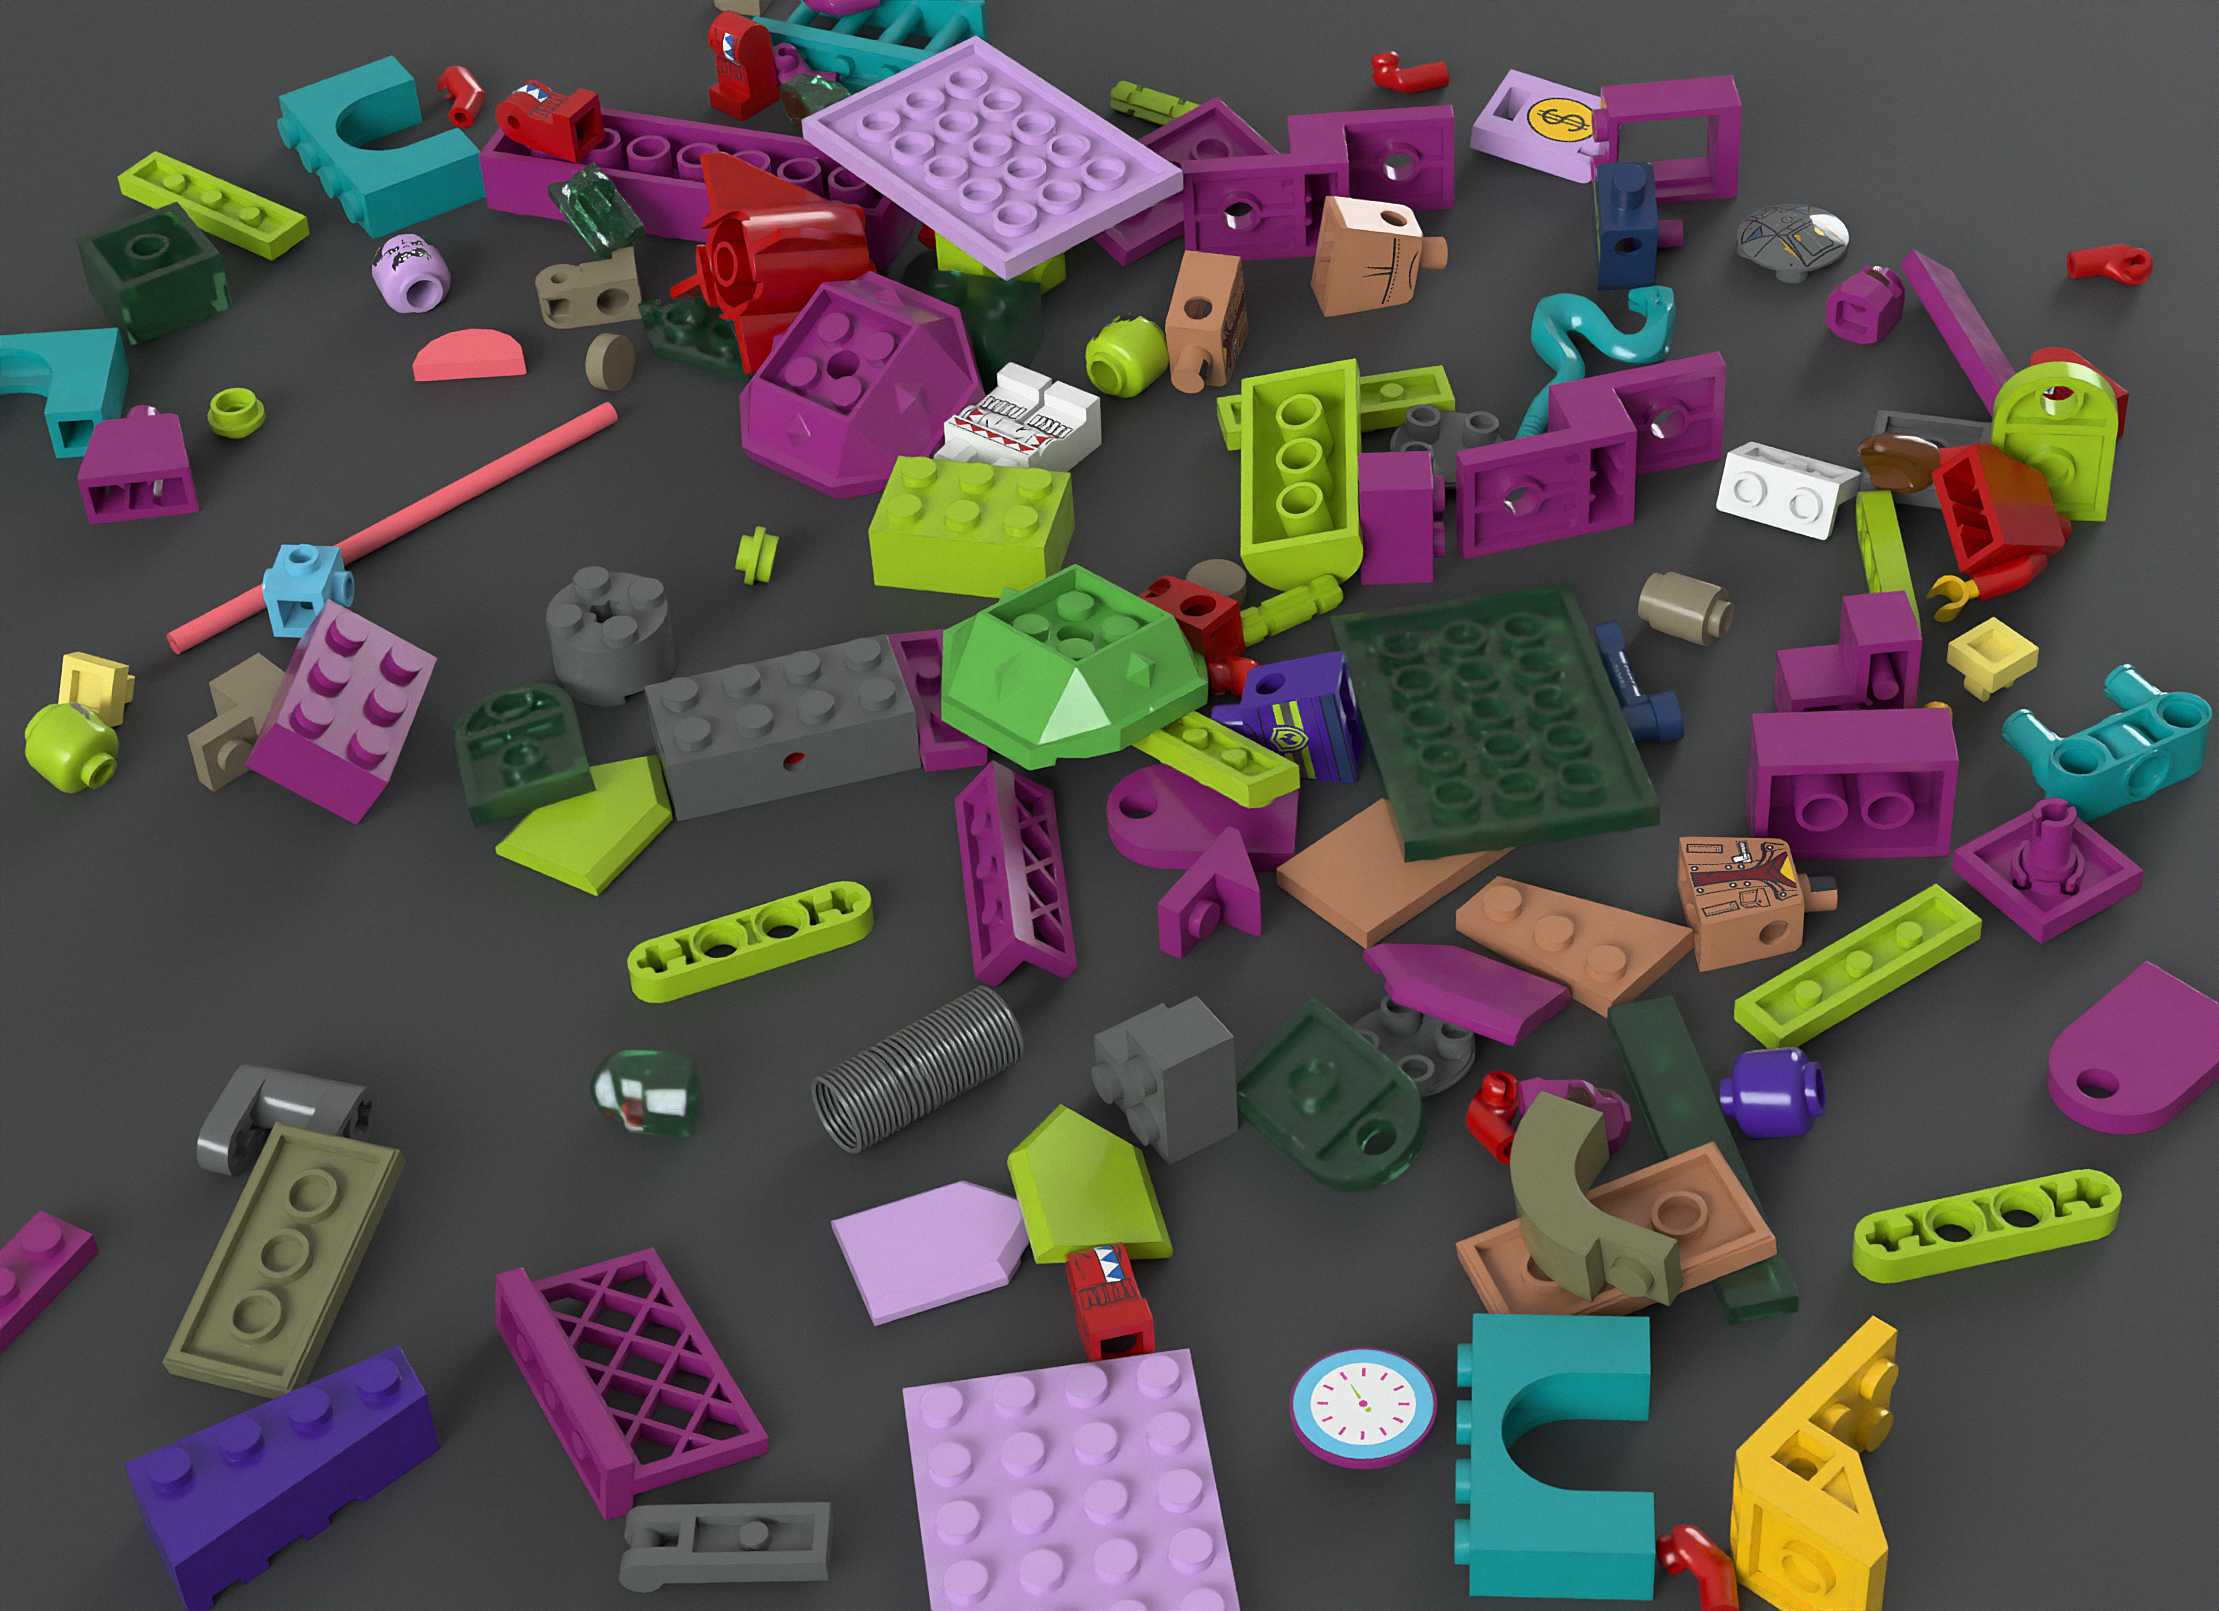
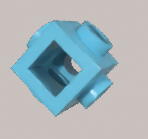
M309 544L281 546L273 568L266 569L262 583L263 598L267 605L274 637L302 638L328 599L343 607H350L352 605L354 578L351 572L345 571L340 547L312 546Z

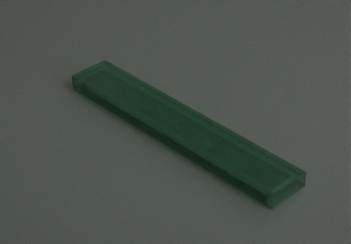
M1673 995L1608 1007V1028L1662 1161L1714 1141L1772 1232ZM1777 1241V1255L1727 1275L1717 1277V1279L1711 1281L1729 1325L1798 1312L1799 1293Z

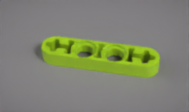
M1858 491L1856 499L1857 535L1870 594L1906 590L1921 634L1918 608L1891 491Z
M833 882L647 940L637 945L630 952L627 959L632 991L639 999L646 1002H669L856 943L864 939L874 926L870 892L863 885L856 882ZM841 911H846L847 914L842 915ZM815 919L816 925L811 926L810 920ZM788 925L799 929L794 935L787 938L777 939L766 935L771 929L778 926ZM718 945H731L737 948L733 954L722 958H711L704 954L710 948ZM692 958L693 963L687 965L686 959ZM662 969L663 972L655 973L654 970Z
M2083 1169L1876 1212L1865 1216L1856 1226L1852 1251L1853 1264L1857 1271L1870 1281L1883 1284L1897 1283L2098 1240L2110 1235L2116 1229L2122 1199L2120 1186L2112 1177L2103 1172ZM2022 1210L2031 1213L2040 1222L2031 1227L2020 1228L2007 1223L2002 1218V1215L2009 1211ZM1954 1224L1967 1229L1972 1236L1962 1242H1950L1939 1237L1935 1230L1943 1225ZM1882 1243L1885 1244L1886 1248H1887L1889 1251H1894V1252H1887L1886 1249H1885V1247L1882 1245Z

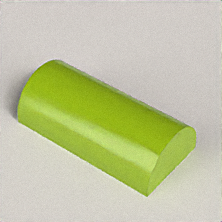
M1356 358L1241 379V558L1249 573L1255 579L1271 588L1286 592L1300 585L1306 587L1310 585L1309 581L1325 574L1334 576L1339 585L1349 579L1361 565L1363 559V531L1360 523L1358 453H1361L1360 370Z

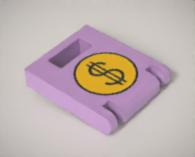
M1511 69L1474 123L1469 148L1578 183H1588L1591 180L1590 158L1591 155H1599L1600 142L1595 143L1593 140L1591 114L1593 109H1601V97ZM1507 108L1509 117L1514 118L1513 121L1501 118ZM1626 123L1620 124L1619 136Z

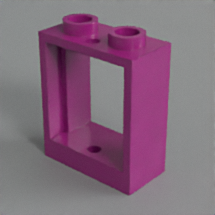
M1732 75L1601 87V109H1593L1591 114L1593 140L1595 143L1600 142L1599 155H1591L1590 158L1592 186L1594 184L1596 166L1603 163H1619L1620 124L1708 116L1706 157L1650 162L1654 166L1656 203L1667 204L1737 197L1742 104Z

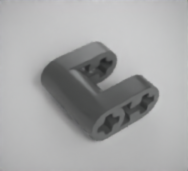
M244 1063L233 1074L200 1130L197 1142L198 1164L205 1171L234 1177L242 1175L252 1162L270 1130L273 1129L275 1122L367 1142L374 1126L377 1111L374 1090L350 1083Z

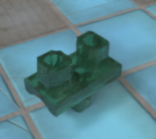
M595 162L585 166L572 179L564 182H554L547 186L550 199L597 259H612V252L619 248L631 247L633 241L645 235L643 223L617 192L614 182L598 168Z

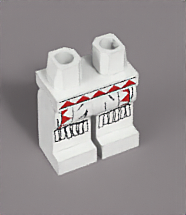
M1009 362L997 373L998 387L976 406L970 405L966 407L959 416L953 415L944 423L945 445L934 455V459L966 463L982 462L988 465L1027 469L1041 468L1047 471L1068 472L1102 444L1100 397L1060 381L1052 385V378Z

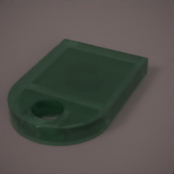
M522 683L496 690L469 706L455 724L453 739L467 806L475 828L596 791L583 734L572 699L566 691L557 686L546 683Z
M1314 996L1303 1004L1235 1069L1238 1115L1311 1178L1325 1187L1344 1192H1360L1385 1185L1401 1175L1414 1162L1423 1147L1427 1134L1428 1118L1424 1102L1413 1081L1401 1068ZM1380 1132L1397 1134L1395 1143L1385 1153L1380 1155L1363 1153L1366 1142L1375 1134Z

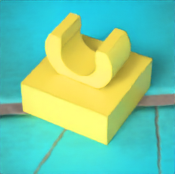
M1992 617L1949 642L1947 663L1966 675L1964 688L1982 702H1986L1989 700L1990 693L1992 694L2002 687H2011L2015 679L2037 667L2039 647L1995 617Z
M81 652L66 654L63 656L58 705L77 702L86 706L108 726L121 725L123 723L124 705L133 700L135 676L128 675L129 666Z

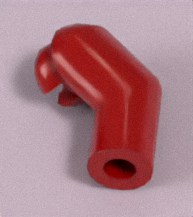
M1394 51L1375 54L1371 58V66L1374 70V74H1371V77L1379 87L1411 95L1449 85V73L1444 61L1410 68H1400L1399 55Z
M450 66L445 69V73L438 77L436 82L438 92L444 88L448 89V93L444 98L455 100L449 111V120L456 127L466 129L474 123L485 101L486 93L467 68Z
M2121 243L2071 251L2067 254L2066 260L2069 276L2073 280L2101 275L2127 286H2135L2146 282L2152 274L2154 265L2153 258L2147 250L2133 248Z
M1492 1071L1483 1078L1482 1088L1475 1093L1466 1116V1126L1471 1135L1501 1164L1509 1165L1511 1148L1516 1130L1511 1125L1519 1107L1516 1097L1519 1091V1082L1510 1073Z
M1688 1524L1674 1525L1672 1533L1663 1534L1657 1539L1655 1555L1661 1567H1667V1572L1675 1575L1684 1572L1688 1568L1697 1578L1701 1611H1740L1735 1564L1700 1528Z

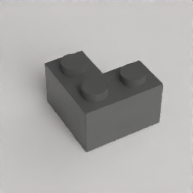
M1197 995L1169 1009L1162 1003L1094 1036L1096 1066L1092 1067L1091 1076L1097 1092L1107 1104L1115 1102L1127 1116L1130 1128L1137 1140L1144 1146L1151 1144L1168 1165L1178 1162L1238 1132L1234 1036Z

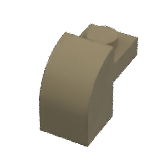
M260 653L253 655L209 682L218 717L187 735L199 781L213 792L251 770L245 765L285 675L279 667Z

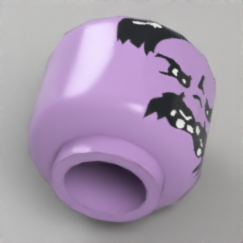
M411 233L398 235L387 240L377 250L372 261V276L386 303L398 313L426 312L441 303L449 292L451 274L436 246L424 236Z

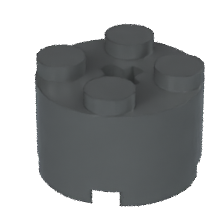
M589 566L578 570L573 576V583L563 588L550 602L546 612V624L557 677L563 683L564 691L571 698L592 706L615 707L626 704L625 696L644 690L646 698L644 686L666 682L672 678L677 664L667 598L664 593L663 584L658 579L645 578L631 573L608 572L600 566Z

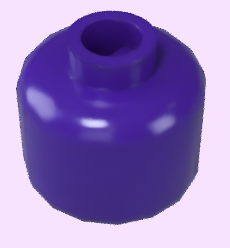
M1797 1047L1743 1052L1735 1060L1732 1077L1721 1079L1720 1097L1724 1116L1727 1119L1736 1118L1743 1134L1752 1140L1807 1135L1813 1128L1816 1117H1824L1826 1114V1085L1822 1067L1818 1061L1810 1062L1807 1055Z

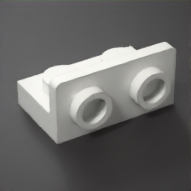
M1751 441L1728 452L1716 506L1718 510L1825 540L1832 534L1838 505L1857 495L1862 472Z

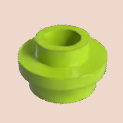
M231 388L215 395L211 400V409L207 416L209 426L214 433L231 439H241L251 435L264 423L266 417L261 401L256 399L252 391L245 388Z
M757 526L754 537L742 536L735 569L746 572L744 584L753 585L754 580L766 583L770 581L779 537L765 534V527Z

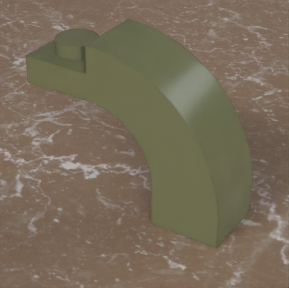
M1541 1090L1518 1126L1510 1155L1511 1180L1518 1223L1523 1241L1530 1255L1547 1276L1558 1285L1591 1303L1606 1282L1614 1285L1621 1292L1629 1296L1646 1297L1670 1306L1683 1287L1678 1240L1611 1216L1596 1208L1585 1198L1589 1188L1610 1159L1604 1113Z

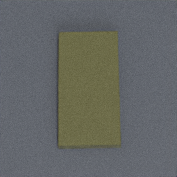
M275 1122L162 1363L168 1372L173 1375L271 1399H276L304 1387L406 1164L401 1151Z

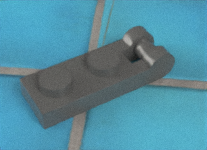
M831 1502L637 1506L631 1509L626 1516L624 1538L630 1545V1550L625 1551L621 1556L619 1581L626 1589L640 1593L653 1592L659 1589L663 1583L829 1581L833 1533ZM668 1541H678V1547L663 1546Z

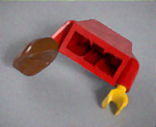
M1892 432L1865 438L1857 446L1858 457L1869 473L1871 482L1877 490H1890L1891 494H1906L1922 491L1933 483L1935 485L1960 573L1970 575V580L1966 582L1959 577L1945 575L1939 578L1925 597L1926 599L1933 598L1936 595H1944L1952 601V603L1941 607L1933 617L1936 621L1949 622L1953 620L1970 599L1977 598L1981 603L2025 587L2046 570L2048 565L2047 559L2061 551L2070 537L2071 521L2064 513L2056 512L2046 478L2043 474L2008 457L1993 444L1974 443L1972 445L1938 449L1937 445L1916 435Z

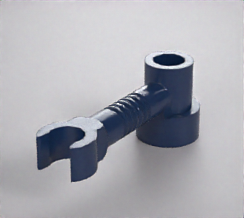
M1612 620L1592 625L1598 645L1594 646L1596 656L1603 669L1607 671L1621 708L1611 711L1613 727L1619 745L1625 746L1655 738L1657 743L1661 744L1684 738L1683 718L1675 692L1671 689L1647 696L1646 694L1643 695L1629 661L1618 621Z

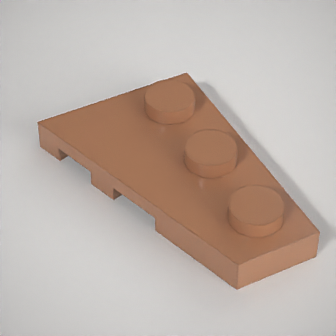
M1500 876L1493 879L1456 910L1457 931L1530 974L1568 987L1571 998L1609 1020L1614 1019L1692 950L1694 944V929Z

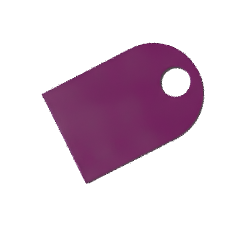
M1157 764L1142 768L1122 779L1109 795L1106 812L1110 840L1123 856L1138 864L1159 869H1189L1229 825L1240 831L1253 871L1276 872V868L1296 856L1302 787L1301 766H1299V789L1275 798L1274 802L1268 806L1250 809L1239 805L1236 801L1216 790L1200 784L1197 780L1167 764ZM1136 811H1145L1152 814L1141 819L1126 816Z
M2146 960L2055 1039L2049 1053L2046 1076L2047 1088L2052 1100L2065 1115L2075 1122L2104 1133L2120 1135L2139 1134L2165 1125L2219 1078V1003ZM2088 1087H2097L2108 1091L2112 1096L2101 1099L2092 1098L2080 1090Z

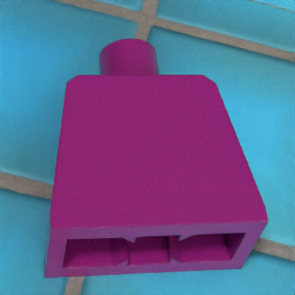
M139 405L128 412L127 418L105 420L95 425L77 477L90 525L199 512L200 506L177 415L173 413L160 414L154 407Z

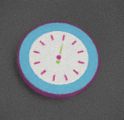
M1377 1348L1344 1349L1318 1359L1307 1367L1295 1382L1289 1403L1291 1424L1300 1442L1320 1459L1351 1469L1382 1468L1407 1459L1427 1442L1437 1420V1397L1428 1376L1409 1359L1394 1352Z

